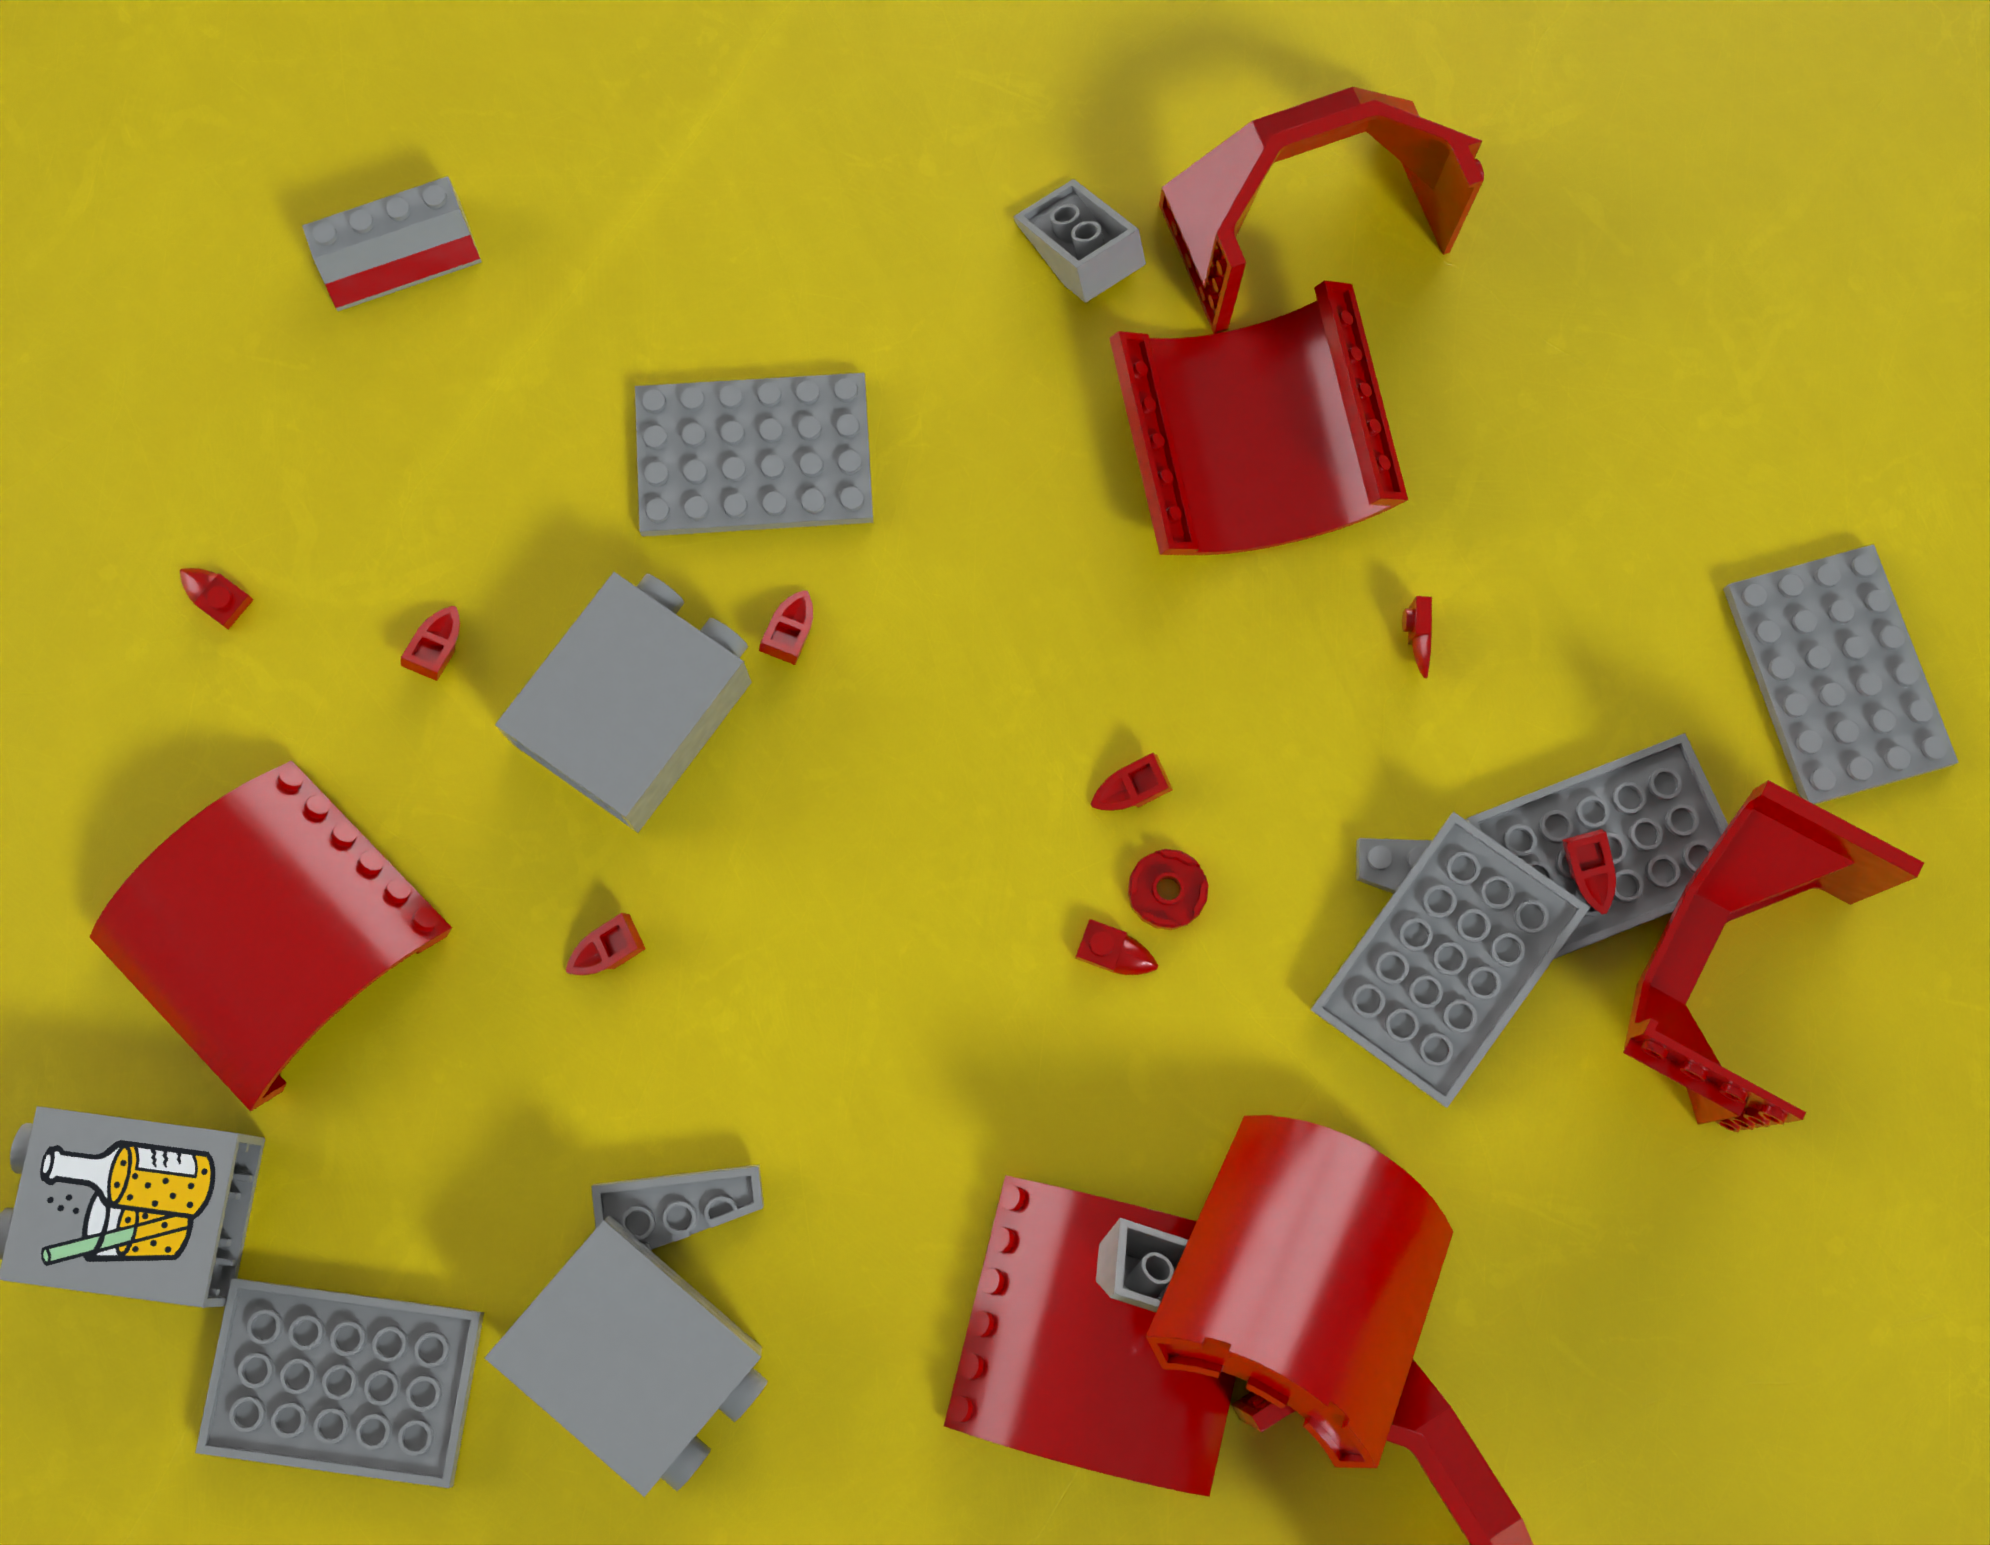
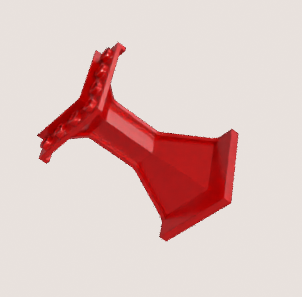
M1353 86L1255 119L1162 186L1159 201L1160 209L1213 333H1221L1229 328L1246 266V260L1236 240V236L1273 163L1367 132L1401 161L1444 255L1450 253L1484 181L1483 167L1480 161L1475 159L1482 140L1420 117L1413 101Z
M1769 780L1756 787L1686 885L1637 983L1623 1053L1685 1086L1698 1125L1716 1122L1730 1131L1739 1132L1740 1130H1753L1759 1127L1767 1128L1771 1125H1784V1123L1803 1120L1806 1114L1805 1111L1722 1067L1687 1008L1686 1003L1727 922L1810 889L1823 890L1851 905L1917 878L1924 862Z
M1413 1359L1386 1441L1403 1446L1411 1451L1470 1545H1533L1521 1515L1458 1416ZM1249 1392L1231 1404L1240 1420L1260 1432L1265 1431L1289 1414L1297 1412L1288 1405L1280 1409L1253 1392Z

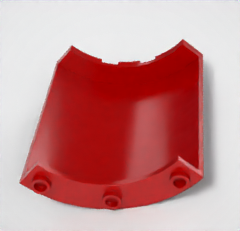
M1273 1115L1244 1116L1145 1337L1162 1369L1196 1372L1218 1379L1221 1372L1248 1381L1247 1390L1263 1397L1280 1409L1286 1405L1290 1406L1305 1419L1303 1427L1321 1445L1334 1467L1378 1468L1448 1251L1453 1230L1440 1207L1422 1185L1403 1168L1372 1148L1369 1144L1331 1128L1303 1120Z

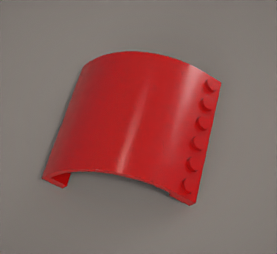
M1324 280L1314 287L1317 301L1274 319L1231 331L1184 338H1149L1148 334L1118 331L1109 338L1160 555H1219L1285 545L1351 526L1390 510L1408 500L1352 284Z
M291 760L225 794L170 835L134 870L113 895L99 916L89 937L251 1112L283 1092L287 1082L279 1075L281 1071L337 1012L400 962L414 953L419 954L446 938L452 927Z
M1005 1175L944 1427L1087 1470L1157 1487L1210 1497L1236 1376L1221 1372L1218 1379L1196 1372L1162 1369L1145 1337L1156 1312L1110 1298L1096 1282L1099 1243L1120 1218L1189 1240L1197 1221L1096 1195Z

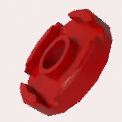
M1162 849L1147 855L1136 864L1129 878L1128 897L1132 909L1143 922L1157 929L1174 930L1187 926L1200 915L1207 902L1209 885L1206 875H1204L1200 865L1193 857L1180 850ZM1171 879L1177 883L1179 895L1175 899L1166 900L1158 894L1157 884L1161 880Z

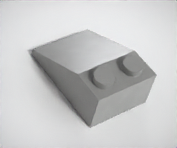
M1075 179L1013 216L1015 223L1063 285L1085 303L1146 265L1139 229Z

